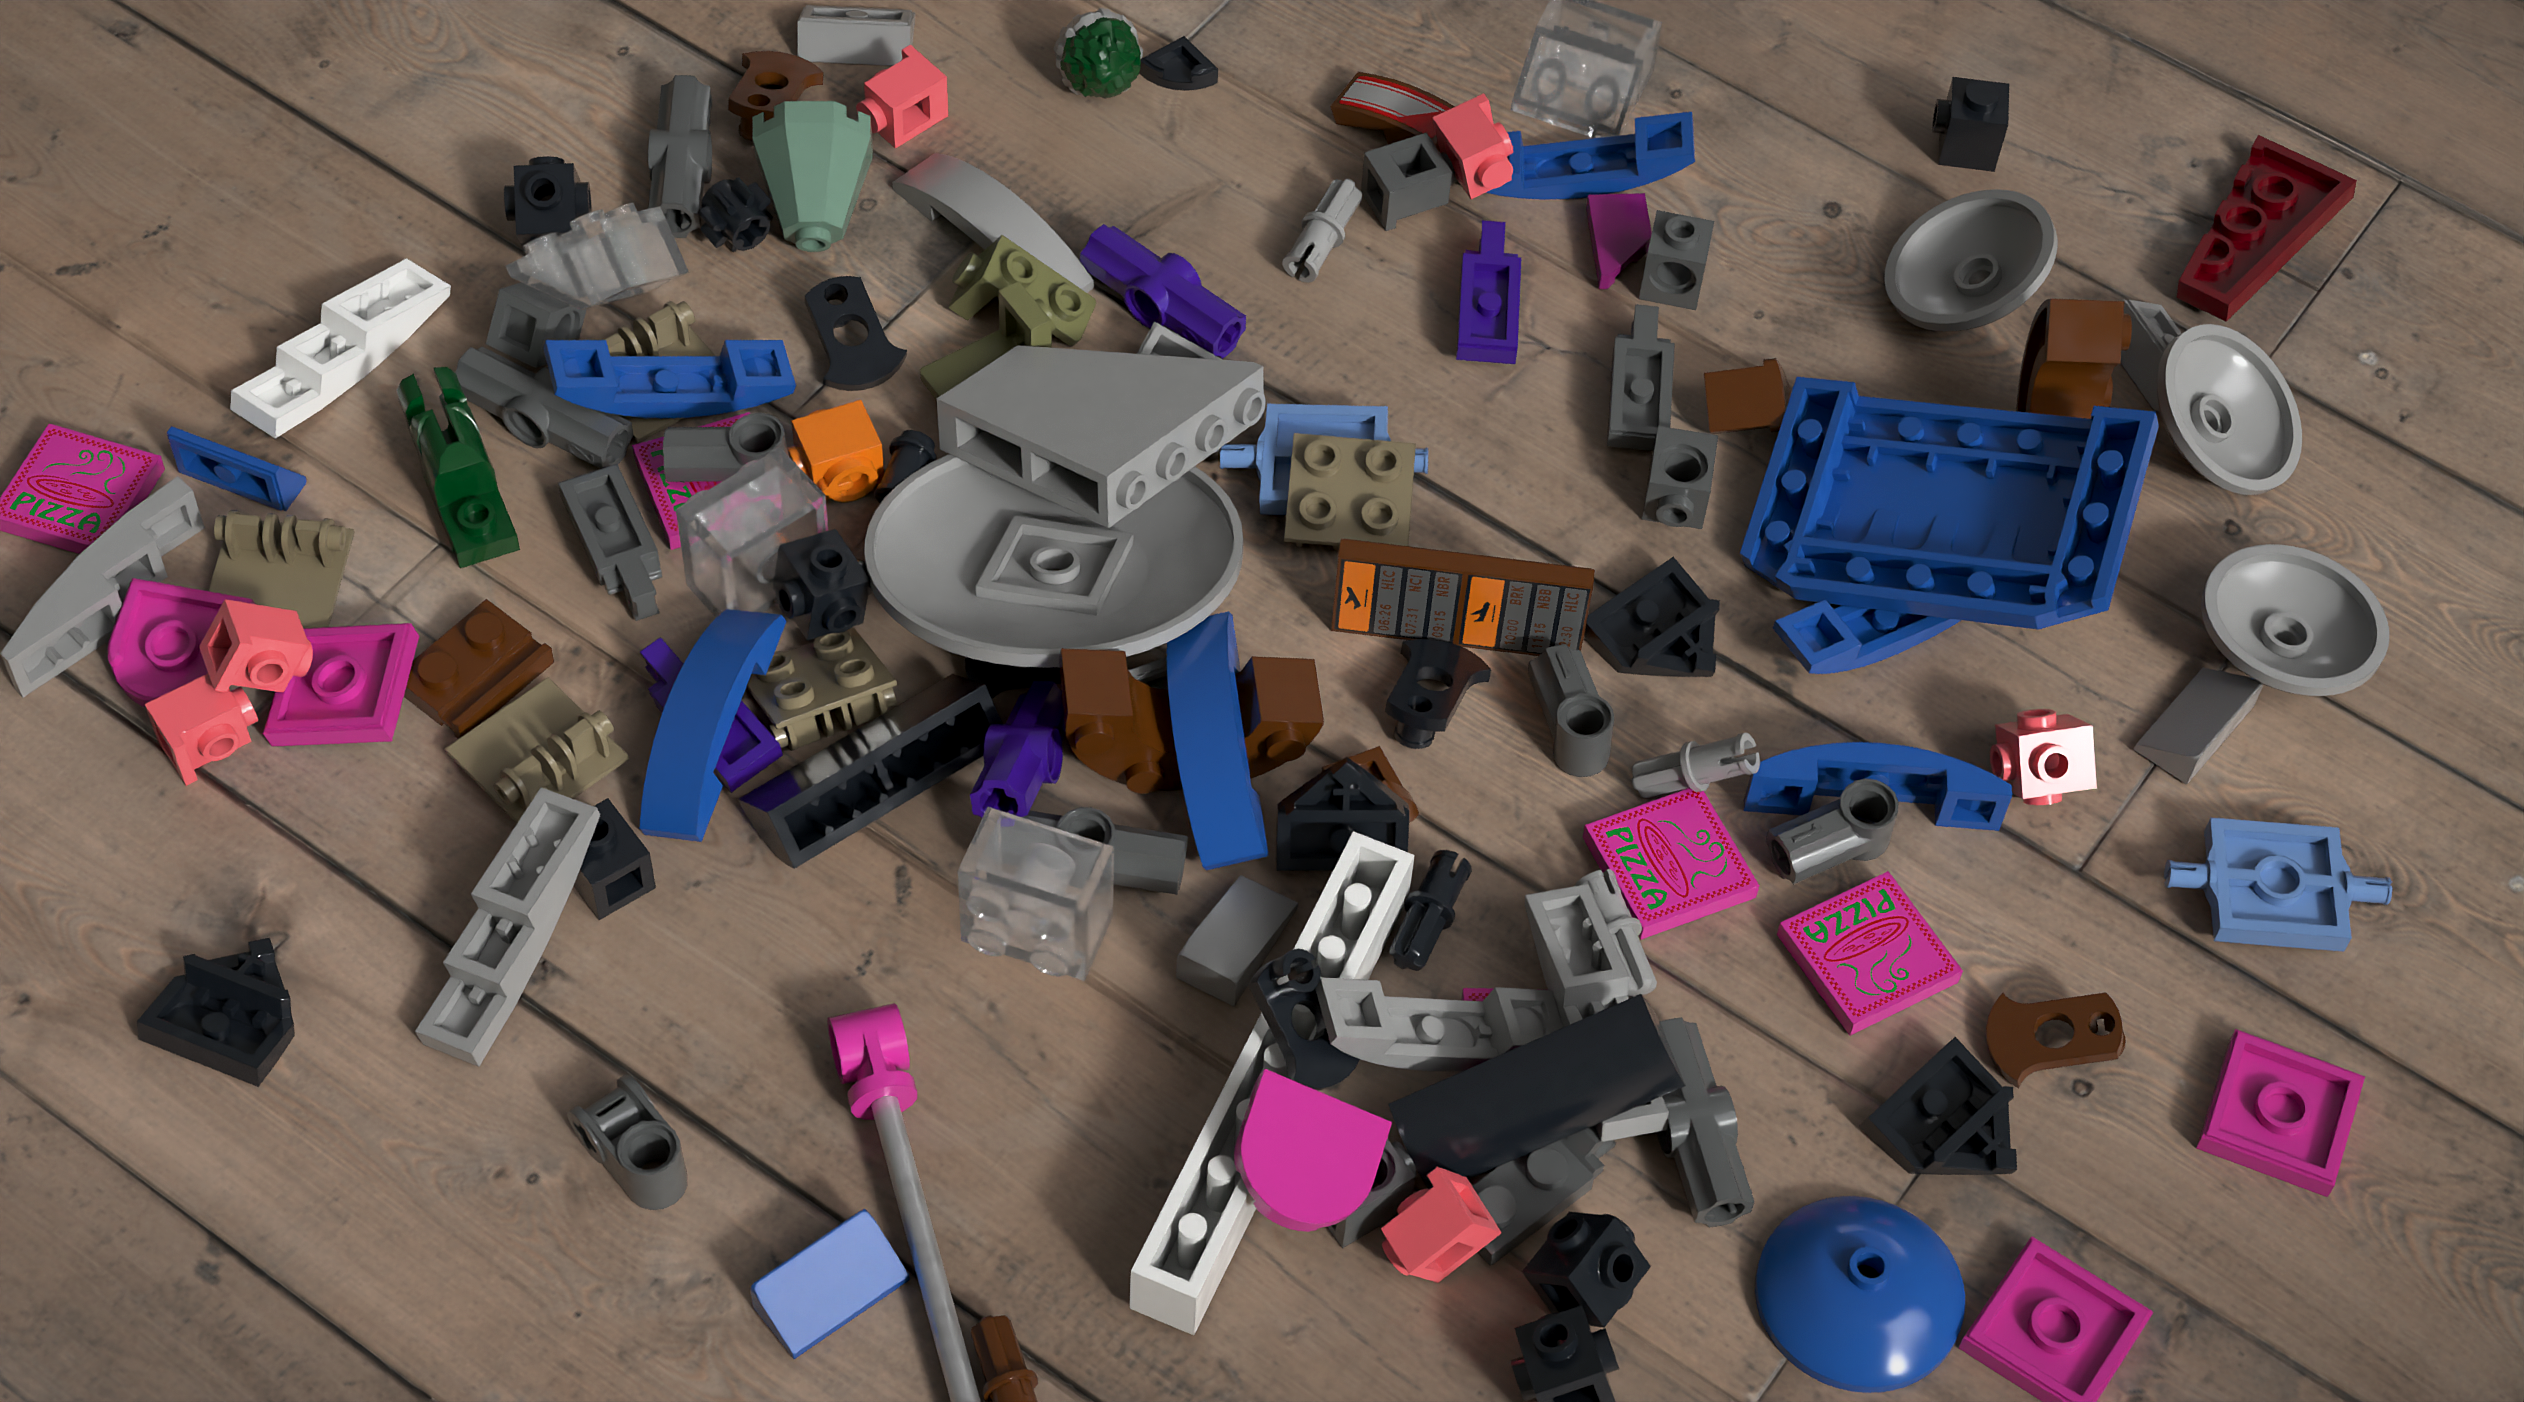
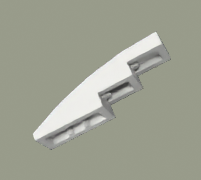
M406 258L322 303L321 323L277 346L276 366L231 390L230 410L273 438L279 437L322 410L367 376L403 344L450 296L451 285Z

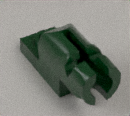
M434 367L435 377L442 392L439 396L440 404L448 422V427L444 431H441L433 409L425 411L423 396L414 373L402 379L396 391L409 432L419 455L423 477L461 569L518 551L520 546L517 533L498 490L495 470L457 375L448 367Z

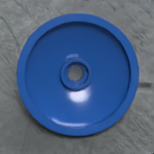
M1839 1196L1815 1201L1803 1206L1789 1215L1775 1228L1762 1250L1755 1276L1756 1305L1759 1317L1771 1341L1788 1361L1799 1370L1835 1388L1852 1392L1880 1393L1904 1388L1918 1382L1934 1371L1948 1356L1960 1333L1964 1320V1284L1959 1267L1946 1244L1918 1217L1882 1200L1859 1196ZM1860 1265L1870 1266L1878 1272L1879 1277H1865L1859 1272L1857 1267Z

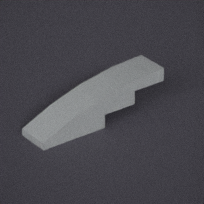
M179 476L175 477L116 521L76 557L32 607L0 653L13 686L22 698L108 642L132 578L153 582H161L168 576L161 557L205 528L194 492Z
M542 787L539 789L471 893L478 906V910L443 961L451 977L415 1030L423 1045L478 1067L481 1065L515 1008L550 940L577 879L598 823L600 813L597 807Z
M1589 884L1525 895V908L1541 969L1548 990L1553 992L1563 1027L1628 1000L1630 976ZM1661 1096L1595 1126L1601 1142L1667 1130L1669 1111Z

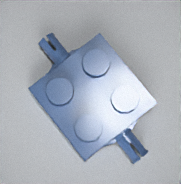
M1267 404L1265 428L1258 438L1257 444H1225L1220 449V469H1257V476L1261 483L1259 497L1260 514L1286 515L1294 433L1391 441L1388 435V406ZM1428 448L1415 449L1414 473L1428 474Z
M2210 817L2204 830L2205 864L2167 860L2164 870V879H2166L2164 884L2167 888L2203 889L2211 906L2213 938L2216 942L2344 952L2352 939L2349 919L2351 902H2370L2388 905L2392 897V886H2390L2392 881L2390 877L2353 876L2342 855L2340 830L2337 827Z

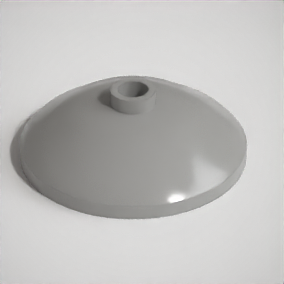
M1992 189L1957 196L1923 214L1900 236L1886 263L1884 281L1887 294L1896 311L1904 319L1924 329L1961 331L1990 324L2019 308L2045 281L2057 254L2058 238L2056 229L2046 209L2035 199L2025 194L2010 190Z
M2203 324L2194 326L2175 337L2168 344L2160 359L2157 375V397L2163 423L2179 453L2200 475L2221 488L2234 493L2258 495L2266 493L2284 483L2294 472L2300 458L2302 428L2295 399L2278 367L2258 345L2246 336L2228 327Z
M2266 544L2238 550L2225 557L2215 566L2203 589L2201 597L2202 617L2205 627L2218 649L2233 665L2249 677L2283 692L2308 696H2327L2353 690L2364 684L2376 673L2388 650V621L2374 593L2359 577L2341 564L2304 548Z

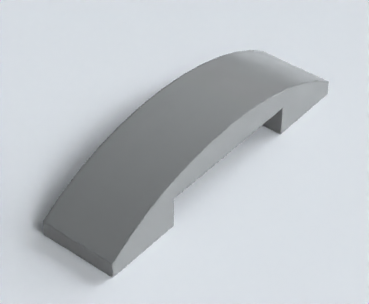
M934 153L892 182L893 190L930 221L943 215L983 249H986L1001 235H1004L1086 293L1094 288V280L1059 235L1015 193L975 166L949 155Z
M1320 977L1318 986L1315 988L1330 1044L1355 1058L1388 1067L1422 1071H1465L1563 1028L1552 990L1495 987L1482 1002L1384 996L1381 983L1378 980Z

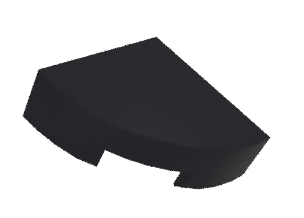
M1185 36L1141 59L1139 74L1148 81L1164 88L1188 91L1203 89L1218 83V68Z

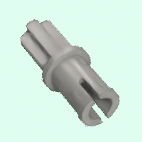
M1334 180L1315 211L1308 212L1302 219L1303 230L1290 252L1287 253L1282 261L1285 271L1291 277L1295 276L1302 262L1306 260L1304 263L1306 267L1300 275L1299 281L1313 282L1317 278L1319 270L1332 248L1339 247L1345 239L1344 228L1362 200V192L1355 187V182L1352 180Z
M1741 733L1736 737L1701 746L1695 741L1684 743L1681 751L1637 761L1632 766L1633 778L1631 781L1633 788L1638 790L1643 798H1651L1691 788L1695 792L1706 791L1712 782L1744 774L1751 775L1757 773L1760 766L1759 752L1736 758L1733 757L1745 753V749L1757 746L1752 736L1748 733Z
M1607 869L1603 873L1602 870H1597L1587 874L1577 881L1575 886L1589 884L1630 976L1629 999L1639 994L1646 995L1656 988L1657 981L1638 938L1642 931V925L1640 920L1632 918L1622 897L1614 871Z

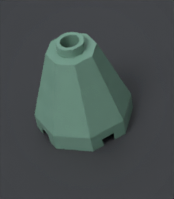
M785 101L774 106V118L765 121L764 112L754 116L752 138L756 161L769 197L772 200L771 203L784 239L795 243L796 247L802 251L821 252L829 249L831 244L842 240L845 236L873 158L870 116L858 111V121L848 118L847 107L836 101Z

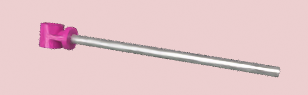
M893 1003L828 1017V1034L838 1078L841 1084L857 1081L847 1092L851 1113L856 1118L875 1120L950 1401L981 1402L901 1113L914 1104L917 1100L918 1092L914 1078L909 1073L903 1072L904 1070H909L910 1059L899 1009Z

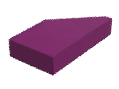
M1645 193L1588 195L1586 213L1599 289H1608L1615 283V277L1630 263L1639 261L1648 252L1652 231Z

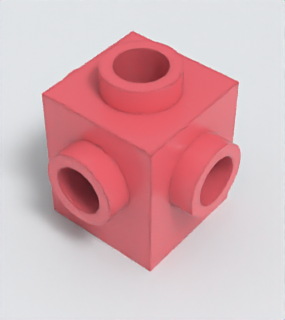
M2032 709L2017 713L2016 722L1995 725L1997 744L1992 745L1990 750L1992 772L1997 777L2011 784L2012 793L2022 798L2025 804H2054L2062 801V793L2097 788L2093 729L2091 724L2069 714L2056 715L2055 710Z

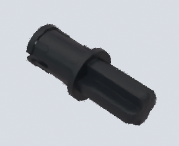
M1438 850L1433 854L1430 866L1418 891L1410 893L1404 903L1407 914L1389 949L1390 954L1395 958L1394 964L1401 969L1409 968L1419 971L1424 968L1441 931L1451 927L1455 919L1453 906L1465 881L1468 880L1472 868L1468 860L1463 858L1456 871H1450L1459 855L1454 851Z

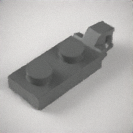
M1635 304L1631 334H1618L1615 337L1612 355L1607 446L1653 451L1658 426L1670 428L1675 343H1671V339L1657 338L1658 306Z
M618 464L559 482L560 497L600 585L605 586L608 595L623 591L626 603L635 621L659 614V608L655 600L657 593L652 583L653 580L663 577L658 549Z
M1594 1125L1498 1166L1474 1184L1472 1187L1502 1232L1478 1251L1480 1256L1490 1266L1494 1265L1592 1189L1594 1179L1604 1170L1605 1165L1599 1158L1614 1148L1616 1142L1614 1140L1601 1142Z

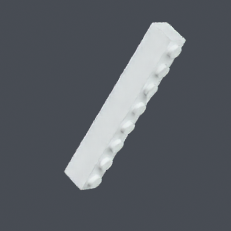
M1353 831L1294 949H1304L1313 954L1316 959L1311 961L1313 967L1319 965L1321 970L1320 977L1369 979L1409 895L1415 855ZM1288 976L1279 978L1277 981L1278 985L1288 982ZM1296 1004L1291 1017L1293 1028L1300 1037L1311 1041L1316 1034L1317 1023L1315 1017L1307 1007ZM1262 1012L1131 1270L1130 1309L1191 1335H1195L1256 1210V1207L1253 1205L1255 1200L1248 1192L1241 1174L1236 1170L1234 1152L1237 1137L1257 1077L1264 1069L1284 1077L1287 1075L1286 1061Z

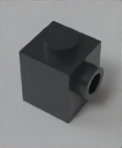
M1952 77L1947 99H1937L1933 114L1932 133H1939L1938 165L1995 172L2008 128V83Z
M609 798L594 805V807H597L600 817L574 883V888L598 920L603 919L656 888L650 852Z

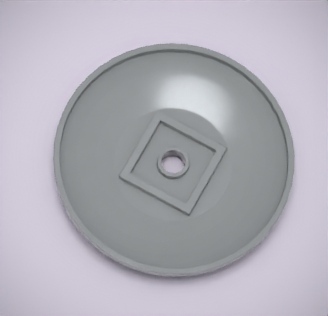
M948 454L911 474L884 498L868 525L864 556L866 573L870 578V587L874 596L883 609L912 634L944 650L976 660L1020 667L1050 668L1059 667L1061 648L1125 651L1126 657L1165 644L1204 621L1221 605L1238 579L1243 559V532L1238 512L1229 496L1212 478L1197 467L1190 469L1178 480L1172 482L1144 502L1139 508L1133 510L1110 528H1107Z

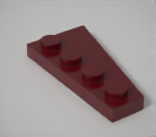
M2258 135L2251 147L2249 159L2245 165H2241L2234 178L2230 194L2226 200H2222L2218 207L2212 227L2208 234L2203 235L2178 282L2176 298L2227 322L2354 198L2357 180Z

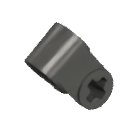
M625 1074L617 1079L616 1089L587 1108L583 1109L580 1106H576L567 1112L569 1122L582 1145L597 1162L603 1164L626 1192L630 1200L636 1205L649 1210L664 1209L675 1204L684 1195L688 1186V1175L680 1140L675 1130L659 1114L646 1092L631 1075ZM650 1162H665L655 1169H641Z

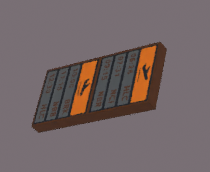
M1344 538L1340 540L1331 631L1401 640L1434 639L1454 643L1461 647L1539 656L1545 648L1567 644L1573 650L1581 651L1592 597L1595 570Z

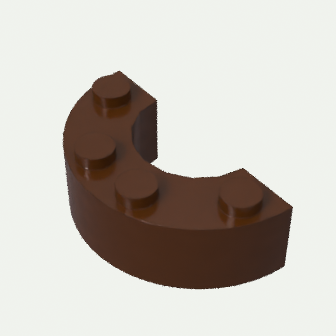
M2047 299L2040 305L2032 321L2025 345L2018 385L2016 412L2091 419L2093 406L2110 407L2113 392L2111 374L2114 367L2121 364V350H2128L2132 336L2131 316L2124 313L2125 301Z
M1061 648L1059 674L1065 729L1068 743L1078 759L1097 774L1127 785V788L1134 793L1147 794L1157 790H1183L1174 743L1168 690L1153 688L1134 679L1127 669L1125 651ZM1252 656L1244 668L1235 674L1251 779L1303 756L1306 752V747L1314 740L1324 725L1315 659Z

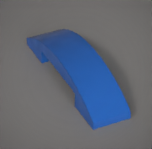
M1692 111L1635 118V134L1523 146L1521 131L1507 132L1514 150L1513 154L1507 156L1513 166L1512 180L1486 193L1522 199L1586 198L1588 195L1621 192L1663 179L1695 162Z
M546 340L543 348L556 396L582 407L610 414L643 418H689L716 415L775 401L793 394L796 387L783 340H725L720 356H610L606 340Z
M1825 599L1775 620L1773 629L1808 673L1830 674L1864 667L1897 655L1938 635L1961 620L1844 605L1833 609Z
M725 609L705 629L695 643L674 682L653 741L641 803L639 829L644 835L702 842L723 788L722 783L713 773L751 674L766 675L787 622L782 614Z
M1229 611L1208 616L1188 632L1167 642V680L1174 743L1188 815L1202 867L1205 870L1269 856L1260 795L1251 785L1235 674L1240 672L1241 668L1233 615Z
M1831 743L1791 750L1761 761L1758 772L1750 775L1744 797V811L1802 816L1809 812L1814 795L1841 797L1845 788L1854 781L1873 779L1888 785L1895 792L1898 802L1934 804L1935 826L1999 831L2012 798V785L1973 764L1925 749L1886 743Z

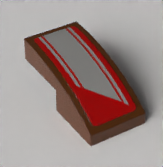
M1357 72L1330 107L1337 125L1382 130L1388 145L1427 133L1440 152L1432 117L1455 106L1410 84L1375 74Z

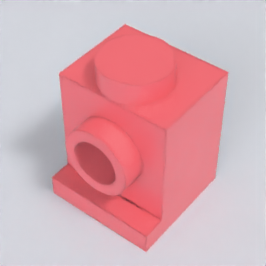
M910 44L902 49V60L888 69L879 71L864 83L865 99L856 105L857 114L860 111L870 116L872 133L880 134L896 149L948 117L947 76Z
M1484 93L1432 117L1440 153L1444 152L1450 158L1455 177L1470 199L1501 187L1512 180L1513 166L1507 156L1513 154V146L1504 126L1500 122L1493 123L1489 100Z
M227 599L223 601L199 646L214 691L227 692L230 685L284 692L292 676L303 677L307 674L313 655L311 642L305 635L297 611Z
M209 674L203 675L144 704L157 741L186 786L198 780L195 769L211 761L222 760L230 756L236 749L252 742L247 727L258 722L257 714L241 687L232 691L228 689L227 692L214 691Z
M1436 1167L1427 1175L1434 1187L1417 1191L1407 1197L1398 1206V1215L1383 1226L1381 1230L1387 1238L1382 1242L1384 1253L1399 1272L1405 1276L1413 1275L1439 1283L1502 1232L1467 1177Z

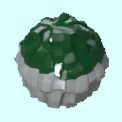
M1104 8L1073 17V20L1067 27L1061 29L1060 37L1053 48L1056 56V67L1062 73L1064 85L1068 86L1074 94L1084 97L1095 96L1096 98L1102 97L1105 99L1127 91L1131 87V83L1139 75L1141 58L1143 57V49L1139 46L1138 34L1134 24L1128 21L1124 15L1113 13L1109 9Z

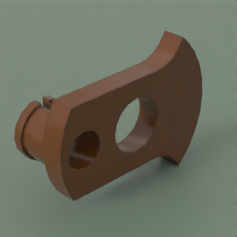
M775 51L743 53L742 66L747 71L729 96L728 110L741 117L738 130L740 136L746 140L753 141L754 116L764 112L765 121L774 118V106L785 101H797L802 92L808 87L823 85L824 72L812 62L788 53ZM773 84L783 88L770 90L762 88L760 85Z
M2106 992L2036 1003H2018L2002 993L1992 1006L1986 1026L1987 1044L1991 1059L2001 1075L2017 1088L2020 1087L2022 1081L2028 1075L2036 1071L2116 1060L2123 1053L2126 1045L2119 1010L2113 999ZM2050 1020H2061L2073 1028L2074 1035L2065 1046L2048 1048L2036 1040L2035 1033L2039 1026ZM2097 1020H2104L2105 1031L2110 1032L2109 1034H2096L2098 1032Z

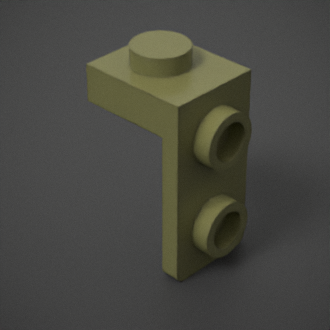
M1004 235L996 239L979 256L973 252L969 253L957 268L952 282L958 285L948 308L967 321L995 296L999 297V290L1019 281L1034 300H1043L1050 309L1055 321V330L1052 334L1069 346H1074L1081 340L1096 306L1094 297Z
M1019 281L999 290L1000 330L920 369L921 381L937 400L938 397L1017 345L1052 348V332L1055 330V321L1046 303L1041 299L1034 300Z

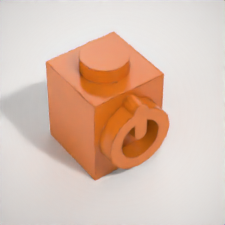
M862 400L831 409L817 410L807 416L791 420L794 445L787 447L792 476L796 483L806 482L815 503L828 499L838 502L855 501L867 495L877 484H880L884 476L882 443Z

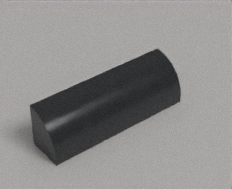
M951 674L742 796L738 801L754 829L768 848L783 863L795 869L984 756V743L989 726L991 724L1003 723L985 684Z
M1639 994L1393 1101L1388 1105L1409 1156L1412 1158L1422 1180L1428 1189H1431L1434 1186L1427 1175L1436 1167L1470 1179L1686 1085L1656 1012L1644 996Z

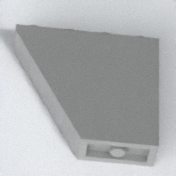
M1017 345L937 398L940 450L1110 528L1264 417L1266 399L1264 395L1263 366L1247 361Z

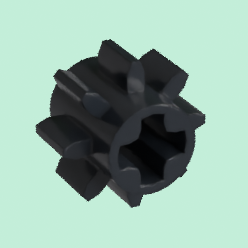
M740 177L735 180L726 179L719 181L710 187L703 196L702 208L699 209L698 214L705 223L700 230L715 248L725 243L731 252L752 249L759 245L769 233L770 221L773 220V216L766 207L772 200L756 182L747 186Z

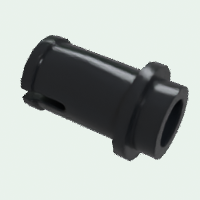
M905 430L900 436L893 438L889 445V452L892 455L874 494L879 503L911 474L937 460L936 453L934 452L935 443L929 436L919 431Z

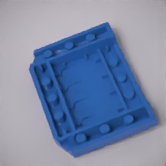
M1796 377L1740 551L1741 558L1745 567L1796 600L1820 602L1826 599L1829 604L2037 630L2108 611L2159 427L2156 412L2093 406L2091 419L1865 397L1859 396L1855 382Z

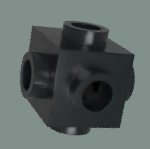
M542 156L530 159L529 165L514 166V185H505L504 205L507 221H515L516 236L523 250L583 248L582 218L592 216L591 189L589 182H580L574 163H565L562 158Z
M836 529L779 545L773 590L776 593L777 602L783 615L788 619L793 618L806 640L830 633H842L853 626L863 624L868 595L872 593L870 578L866 573L865 562L855 558Z
M1569 1211L1565 1217L1551 1227L1547 1240L1523 1269L1522 1273L1551 1313L1563 1312L1582 1305L1589 1325L1605 1328L1615 1313L1629 1302L1634 1288L1650 1269L1651 1265L1634 1243L1635 1235L1633 1231L1616 1216Z
M1582 1305L1563 1312L1544 1315L1536 1321L1514 1328L1523 1356L1510 1361L1524 1401L1537 1398L1538 1402H1616L1607 1373L1620 1369L1606 1328L1592 1332Z

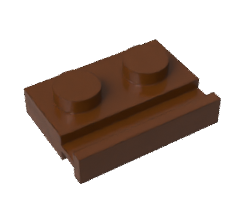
M485 599L413 660L404 697L439 725L445 724L454 731L455 737L459 739L494 715L554 663L552 648L546 643L542 645L532 638L529 630L488 599Z

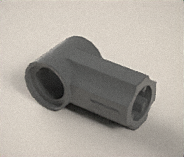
M747 414L739 418L731 427H668V429H665L663 453L664 473L667 482L738 481L744 490L759 495L774 493L782 489L789 482L792 472L784 428L781 422L770 414Z
M1567 644L1545 648L1542 654L1529 661L1528 676L1554 739V761L1561 770L1569 775L1591 777L1600 773L1607 766L1610 759L1614 727L1613 709L1606 700L1598 695L1580 650H1573Z
M1857 780L1845 788L1840 799L1768 830L1766 843L1772 856V862L1781 877L1790 880L1794 885L1850 859L1868 861L1878 858L1886 851L1896 822L1899 802L1895 792L1888 785L1878 780ZM1854 817H1868L1874 820L1876 823H1862L1856 820Z

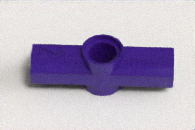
M1105 224L1090 235L1088 243L1080 253V262L1087 272L1122 295L1133 317L1149 329H1151L1154 322L1162 326L1165 325L1181 337L1221 359L1236 348L1240 336L1246 330V315L1204 288L1196 270L1182 256L1175 253H1167L1160 258L1115 226L1108 227Z
M1033 681L1027 693L1019 695L1006 723L991 724L987 730L984 743V767L970 793L973 814L983 818L991 829H1014L1016 822L1021 817L1028 815L1042 783L1056 784L1059 780L1063 760L1062 741L1066 735L1062 692L1055 682Z

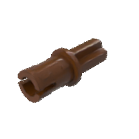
M990 1315L980 1319V1323L971 1329V1338L986 1381L982 1388L984 1400L986 1402H1038L1034 1392V1388L1038 1385V1378L1033 1370H1028L1011 1320L1005 1315L995 1317Z

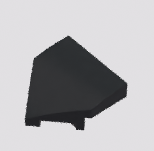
M1673 556L1590 613L1587 617L1584 638L1618 673L1672 677H1712L1716 669V654L1713 653L1715 615L1719 611L1720 600H1710Z
M1343 758L1303 784L1277 804L1275 856L1277 871H1333L1353 831L1408 852L1410 812L1408 803L1350 758Z
M270 937L248 942L249 951L211 960L204 959L195 954L183 956L185 975L174 977L137 1020L138 1040L259 1087L295 1036L291 1013V998L288 990L284 988L278 971Z
M1956 1037L1948 1042L1859 1125L1890 1158L1909 1174L1991 1175L2012 1174L2017 1170L2016 1149H2012L2010 1143L2008 1104L2014 1098L2013 1087H2002Z

